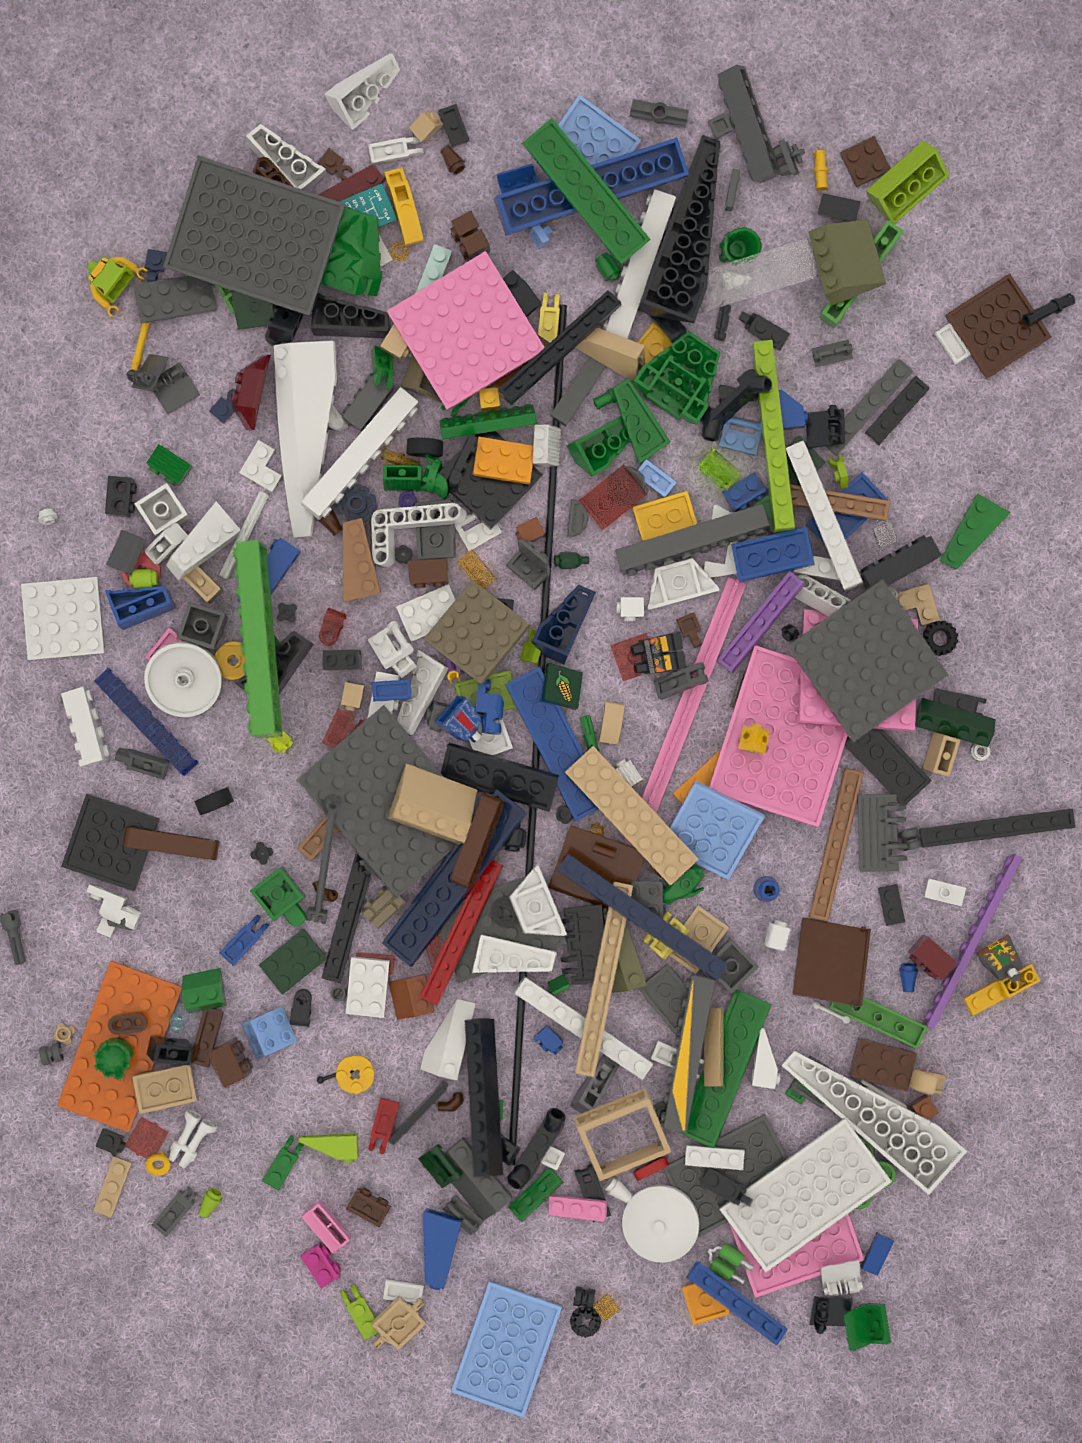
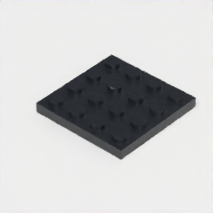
M496 431L475 435L477 437L475 444H477L478 437L506 441ZM461 450L438 473L445 477L446 480ZM475 450L473 455L469 454L467 458L469 464L466 470H461L462 479L459 484L452 488L448 486V491L492 530L543 474L532 466L529 485L473 476Z
M86 794L61 867L135 891L149 850L123 846L125 828L129 826L156 830L160 818Z

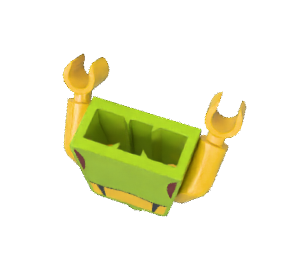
M102 257L98 263L93 260L87 266V269L90 271L88 280L91 282L90 290L92 297L103 308L106 307L108 309V314L111 317H114L111 314V309L116 308L119 313L120 310L118 307L112 306L110 302L114 303L135 276L133 272L137 274L139 280H145L139 275L141 271L148 274L146 268H137L136 264L125 257H111L110 259Z

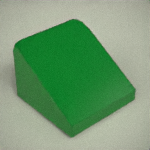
M564 974L547 982L552 995L559 994L570 988Z

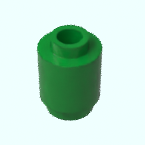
M608 252L595 259L596 267L605 281L610 280V282H613L620 277L621 269L613 256L609 255Z

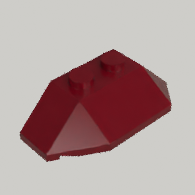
M264 355L242 368L240 372H237L235 377L237 386L236 391H233L231 396L232 408L247 431L255 430L271 355Z

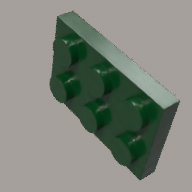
M302 929L262 961L259 966L283 995L323 963L327 957L306 930Z

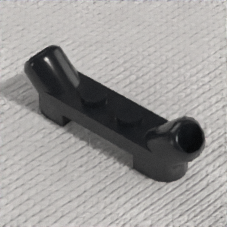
M755 369L744 372L737 379L740 385L715 409L708 406L701 417L700 422L703 425L701 436L703 439L714 442L719 440L721 427L736 412L745 406L756 394H767L772 388L771 379L768 376L759 375Z
M553 1107L547 1111L538 1130L514 1169L507 1176L508 1184L518 1190L523 1189L538 1171L537 1168L564 1128L566 1115L562 1110Z

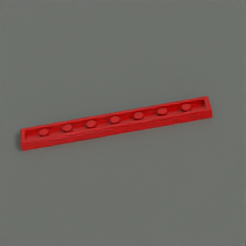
M492 860L470 889L419 998L436 1006L439 1005L501 873L502 864Z

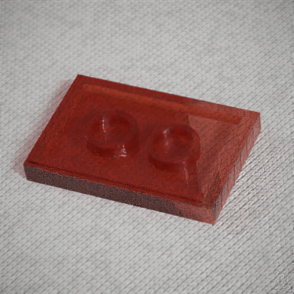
M623 464L579 501L599 527L604 530L643 499L647 493Z

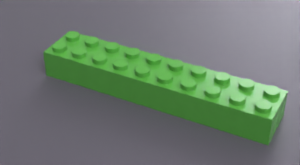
M259 540L235 542L236 548H233V556L237 560L235 576L239 580L236 592L241 604L238 606L239 617H242L240 635L244 639L241 651L242 655L245 656L243 672L244 675H247L245 693L248 694L249 702L246 703L247 713L250 714L248 731L252 733V736L259 739L283 737L267 546Z

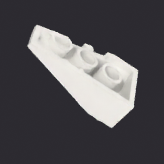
M390 53L337 83L324 95L332 110L353 130L367 119L370 114L367 109L372 102L378 103L380 98L377 96L380 90L389 87L400 71L394 55Z
M460 999L455 1001L425 1049L421 1070L457 1081L466 1046L465 1020L472 1019L476 1003Z

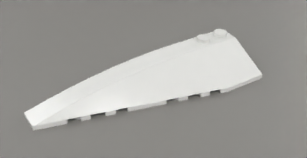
M335 341L274 345L280 450L294 538L310 537L313 533L315 516L302 506L301 501L322 477L320 470L321 465L324 464L327 426L331 420V415L329 414L331 404L334 402L333 389L337 383Z
M793 1051L782 1064L788 1072L842 1119L846 1118L855 1131L928 1195L967 1152L937 1124L796 1051Z

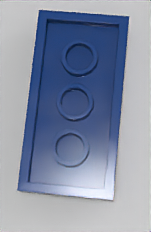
M863 472L848 484V488L840 492L888 500ZM834 512L845 540L868 519ZM813 517L806 526L826 546L816 520Z
M807 527L731 544L739 582L815 565Z

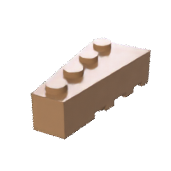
M363 518L343 522V602L381 593Z

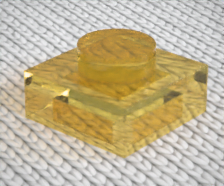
M608 1293L593 1305V1308L605 1322L620 1310V1307Z

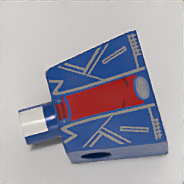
M457 695L435 721V724L457 740L467 741L470 739L472 742H476L481 738V734L477 730L482 723L481 718L467 697Z

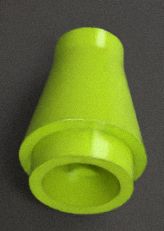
M209 1188L208 1191H205L198 1212L200 1216L208 1218L221 1203L223 1194L219 1190Z

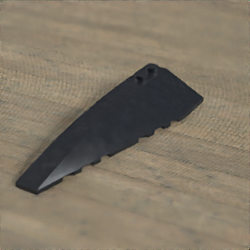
M705 135L701 137L689 169V175L686 177L638 306V311L654 317L695 323L708 283L715 188L720 141Z

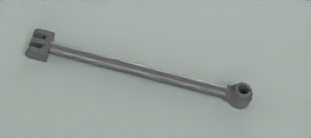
M334 794L329 795L326 800L328 819L315 907L308 908L306 919L311 921L312 915H315L314 922H318L319 916H321L323 924H326L328 910L322 909L336 812L342 805V798L339 795L336 796L334 801L336 806L330 804L333 803Z

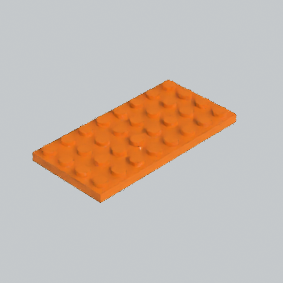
M110 961L57 1106L130 1132L138 1111L132 1075L153 1070L155 1062L147 1056L150 1036L165 1037L182 992V986ZM139 1012L147 1017V1027L138 1033L115 1035L108 1028L109 1020L115 1015ZM136 1019L135 1024L141 1025V1020ZM117 1021L116 1026L118 1028H121L122 1023L120 1021ZM110 1038L123 1039L134 1049L129 1069L124 1072L121 1080H116L114 1077L105 1078L104 1074L99 1070L96 1071L94 1067L96 1065L94 1053L97 1052L99 1046L105 1040Z

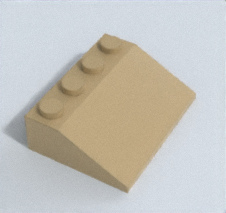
M406 763L388 819L450 842L462 844L465 843L471 825L477 790Z

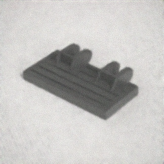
M897 794L858 795L860 872L899 871V863H890V861H907V856L905 855L890 856V849L907 848V844H890V841H898V824H889V822H906V817L904 816L889 817V810H906V805H889V803L898 802Z

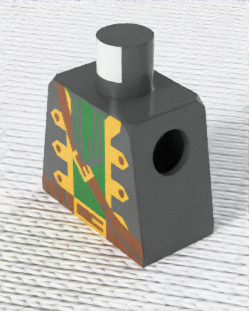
M1009 935L1002 937L977 952L981 964L999 981L1007 977L1011 982H1016L1020 979L1021 974L1018 971L1023 968V965Z

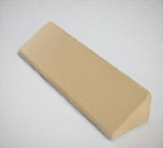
M723 1008L709 1009L704 1035V1086H724Z

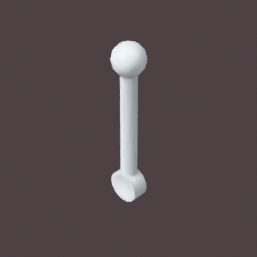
M817 1001L813 1003L815 1009H821L842 1019L844 1023L850 1022L848 1016H842L822 1006Z

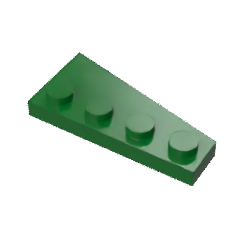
M976 494L939 561L957 570L1011 512Z

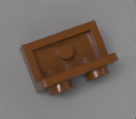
M364 1187L362 1189L357 1188L346 1209L380 1228L391 1208L389 1201L382 1197L376 1198L372 1196V1192Z

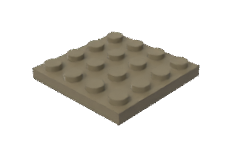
M471 580L425 636L424 640L479 684L483 685L531 625Z

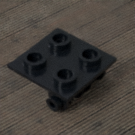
M830 405L827 411L807 413V448L845 444L844 409H838L837 405Z
M814 1296L810 1325H814L818 1334H823L826 1331V1326L845 1327L844 1313L851 1310L853 1298Z

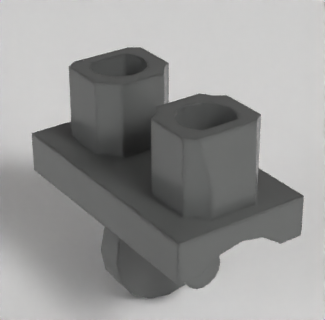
M785 139L780 140L779 145L773 148L776 159L784 157L786 163L779 165L781 176L800 174L795 158L798 164L802 163L801 156L805 154V150H798L797 144L791 146L792 152L788 141H785Z

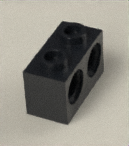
M108 476L105 514L107 516L131 518V513L135 512V502H132V497L137 491V483H134V479L130 477ZM121 483H126L127 485L124 492L118 491V486ZM119 502L125 503V508L122 511H117L116 509Z

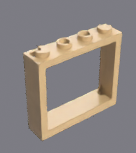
M646 1088L574 1117L576 1127L600 1181L671 1153ZM647 1106L661 1141L600 1166L585 1131Z

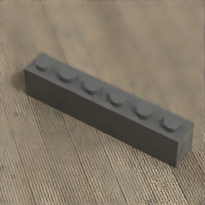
M735 65L717 74L719 78L718 85L725 95V105L731 113V123L736 128L737 140L742 145L744 151L743 158L748 163L750 169V178L756 183H763L781 175L745 66Z

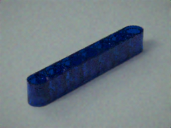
M108 667L94 680L95 683L183 776H186L199 762L190 756L189 751L177 742L178 740L173 734L164 728L165 726L151 714L152 712L145 705L140 703L139 698L132 691H129L125 687L124 682L119 677H116Z

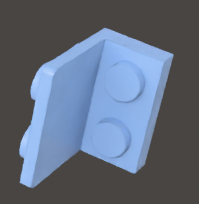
M283 1007L241 1023L256 1059L265 1057L297 1042Z

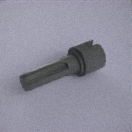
M12 910L6 914L1 913L0 922L2 930L7 931L14 963L16 965L26 962L18 929L21 925L18 910Z

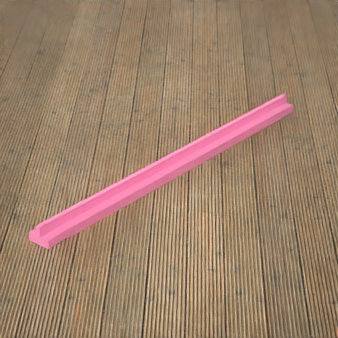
M729 577L694 663H704V673L707 675L708 680L746 586L745 583ZM697 673L692 674L693 678L697 677ZM707 683L683 691L642 795V799L655 813H657ZM625 838V841H624L623 844H626V845H629V846H631V847H634V846Z

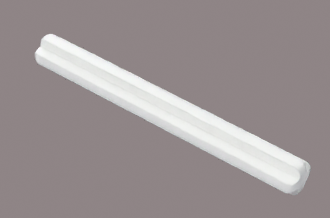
M262 491L258 493L235 542L248 540L268 499V494ZM235 543L219 574L224 579H229L237 563L233 556V548H236Z

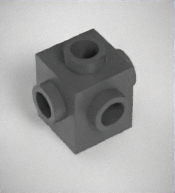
M433 700L431 708H427L425 720H427V725L430 726L431 730L437 732L443 730L435 724V721L449 704Z

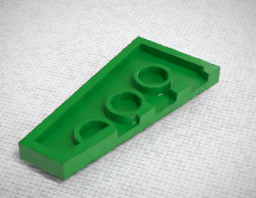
M627 378L612 388V392L637 462L640 464L670 443V440L631 380Z

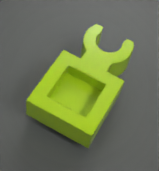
M529 630V641L524 642L520 660L538 664L541 651L531 643L537 630Z

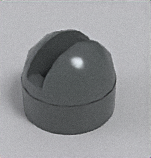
M335 986L331 990V998L334 1001L341 1002L347 997V991L342 986ZM341 990H343V993L338 999L337 996L340 994Z

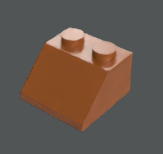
M426 973L389 982L397 1019L434 1013L433 1004L419 998L427 982Z

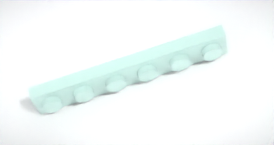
M434 244L416 293L443 277L452 255V250Z

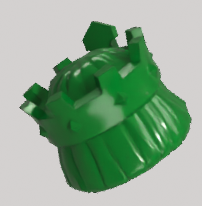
M740 227L725 234L726 237L719 244V248L722 249L719 261L723 263L728 261L733 267L741 264H750L757 260L761 253L762 243L755 231L747 227Z
M426 454L425 457L431 464L426 465L422 478L425 486H421V491L436 493L442 499H446L450 493L448 491V483L445 477L438 474L444 468L442 461Z
M120 1038L105 1040L99 1046L97 1052L94 1053L96 1059L94 1067L96 1071L99 1070L103 1073L105 1078L114 1077L116 1080H121L124 1072L129 1069L134 1049L128 1042Z

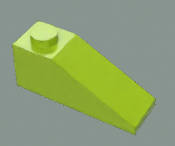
M358 1133L300 1135L299 1137L300 1143L337 1160H343V1163H352L354 1159L359 1157Z

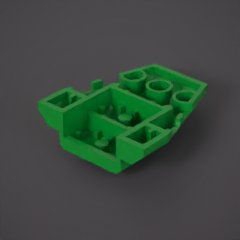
M345 207L321 282L322 285L353 295H359L360 293L368 296L378 295L382 281V271L380 269L381 253H379L378 243L380 241L378 217Z
M688 331L672 343L670 347L643 365L633 383L643 392L644 398L675 419L680 420L682 418L688 423L697 425L708 408V399L712 391V382L716 374L721 352Z

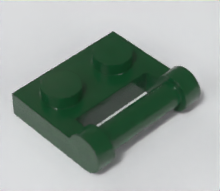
M437 1144L418 1159L432 1175L436 1183L441 1188H444L460 1178L463 1173L460 1169L457 1170L441 1150L440 1144Z

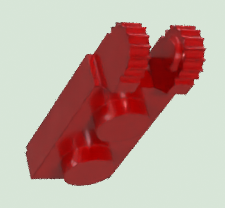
M381 1097L370 1135L372 1137L368 1150L373 1151L377 1137L383 1139L380 1153H385L400 1102Z

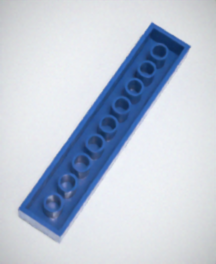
M678 138L591 165L618 200L683 179L689 175ZM551 179L497 195L494 198L505 236L578 213Z

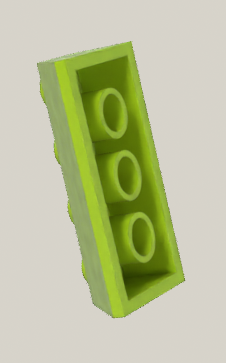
M922 141L869 187L866 192L871 202L885 218L895 224L950 175L937 149Z

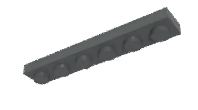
M899 358L844 418L845 444L825 447L837 456L913 370Z

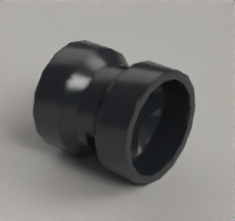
M576 1286L573 1306L579 1307L584 1305L586 1308L592 1309L595 1289L589 1288L584 1290L582 1287Z

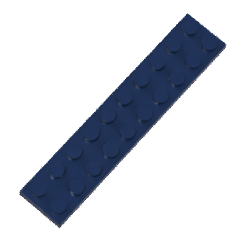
M496 790L492 796L504 800V807L476 881L528 814L499 790ZM464 843L455 844L382 942L383 945L410 967H413L470 891L468 888L451 882L452 873Z

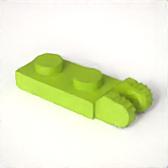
M353 1284L350 1287L357 1300L351 1302L345 1290L340 1291V1295L364 1340L379 1332L371 1324L375 1319L374 1314L364 1296H361L356 1285Z

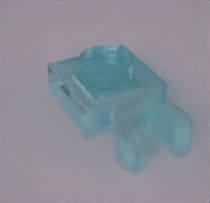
M175 1010L174 1015L170 1014L168 1026H172L171 1031L179 1033L183 1011Z

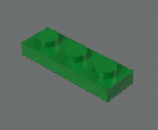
M549 1167L508 1208L520 1222H523L564 1181Z

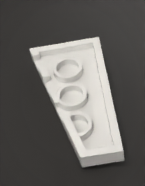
M420 650L417 652V667L411 672L413 674L411 680L412 699H406L402 702L397 719L399 724L410 735H413L449 669Z
M481 934L472 973L553 971L557 952Z

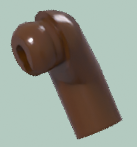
M455 1092L449 1102H438V1111H456L464 1102L463 1094Z

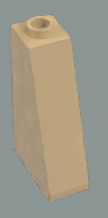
M598 327L575 347L618 374L629 378L632 382L643 365H645V345Z

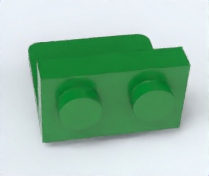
M866 1303L844 1313V1323L850 1351H856L869 1344L887 1345L891 1343L885 1304Z

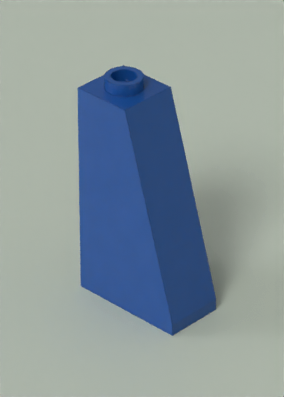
M426 1208L423 1213L425 1284L429 1285L431 1289L440 1290V1288L444 1289L463 1219Z

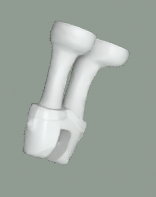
M187 1109L185 1112V1128L178 1141H173L170 1146L171 1151L168 1158L174 1163L181 1150H183L185 1154L179 1163V1166L183 1169L197 1157L196 1149L203 1137L208 1133L216 1132L218 1128L216 1123L209 1119H203L193 1139L187 1145L193 1129L201 1119V1115L192 1109Z

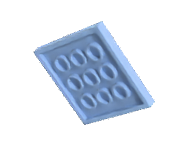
M580 94L558 124L590 165L633 152L641 141Z
M695 780L669 828L699 859L695 864L729 880L763 821L764 814Z

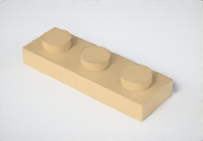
M113 1156L94 1212L112 1218L132 1162Z

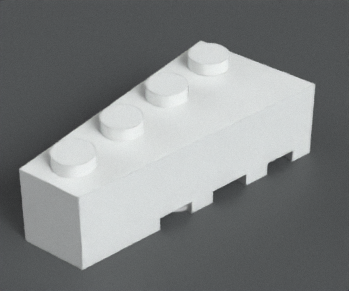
M262 124L246 135V143L259 158H269L294 187L309 191L326 176V169L319 166L311 158L297 151L291 144L289 145L281 140L279 136Z
M80 687L61 693L68 719H72L70 723L71 733L74 738H77L74 744L75 750L82 757L81 760H78L80 767H89L108 761L110 750L108 745L103 743L102 738L105 735L102 726L98 727L96 719H99L97 709L93 708L91 701H93L91 690H87L86 687Z

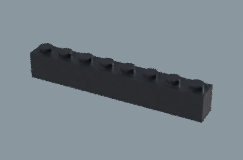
M478 1018L465 1020L474 1177L503 1175L494 1019Z

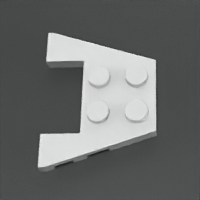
M718 505L713 506L712 519L731 514V512ZM768 531L765 535L762 536H750L745 541L767 536ZM730 542V545L727 546L725 564L705 561L704 572L710 578L737 574L731 544L739 542Z

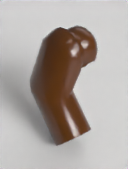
M318 881L312 883L316 893ZM325 888L323 900L334 902L338 898V892Z

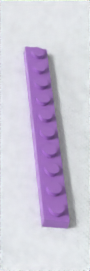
M1012 854L1005 859L1003 873L997 875L994 882L996 883L994 890H990L986 896L988 902L985 908H980L977 914L979 919L976 925L972 924L968 931L970 935L968 941L962 943L959 949L961 954L958 959H954L958 963L954 966L950 975L943 979L941 985L944 987L941 993L937 992L933 999L935 1004L932 1010L929 1009L924 1016V1020H926L925 1025L932 1029L938 1023L1022 857Z

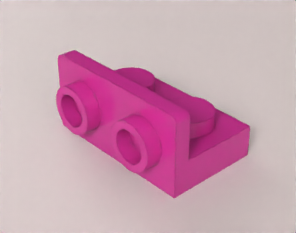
M318 1243L301 1254L300 1257L320 1288H323L335 1279L340 1278L341 1274L339 1272H341V1268L336 1261L332 1262L330 1259L331 1253L326 1245L322 1246L321 1243Z

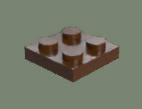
M875 136L840 152L856 187L884 175L891 169Z

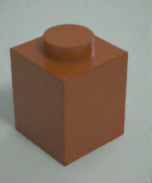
M537 517L516 527L518 532L515 535L518 540L521 538L532 543L545 536V532Z
M926 1094L909 1103L915 1114L927 1120L939 1113L930 1097Z

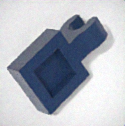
M148 249L145 268L150 271L147 281H157L159 271H165L163 265L167 252Z

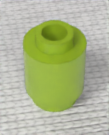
M133 570V573L129 575L130 585H133L134 589L158 586L157 570Z

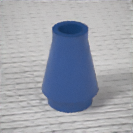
M902 963L899 972L903 991L914 992L918 973L916 964Z

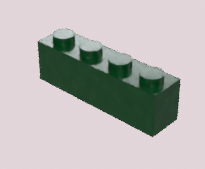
M921 698L916 710L915 726L985 747H989L995 734L996 719L925 698Z

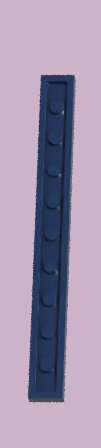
M569 854L557 869L562 875L716 981L728 966L726 962Z

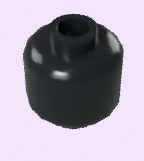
M521 824L518 825L503 845L506 851L519 852L520 849L525 847L526 830L521 828Z

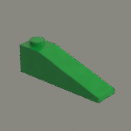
M620 416L566 446L575 463L592 477L607 469L630 440Z

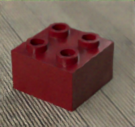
M922 935L908 951L911 954L909 958L920 967L923 965L925 967L923 971L935 980L937 978L943 980L958 963L925 935Z

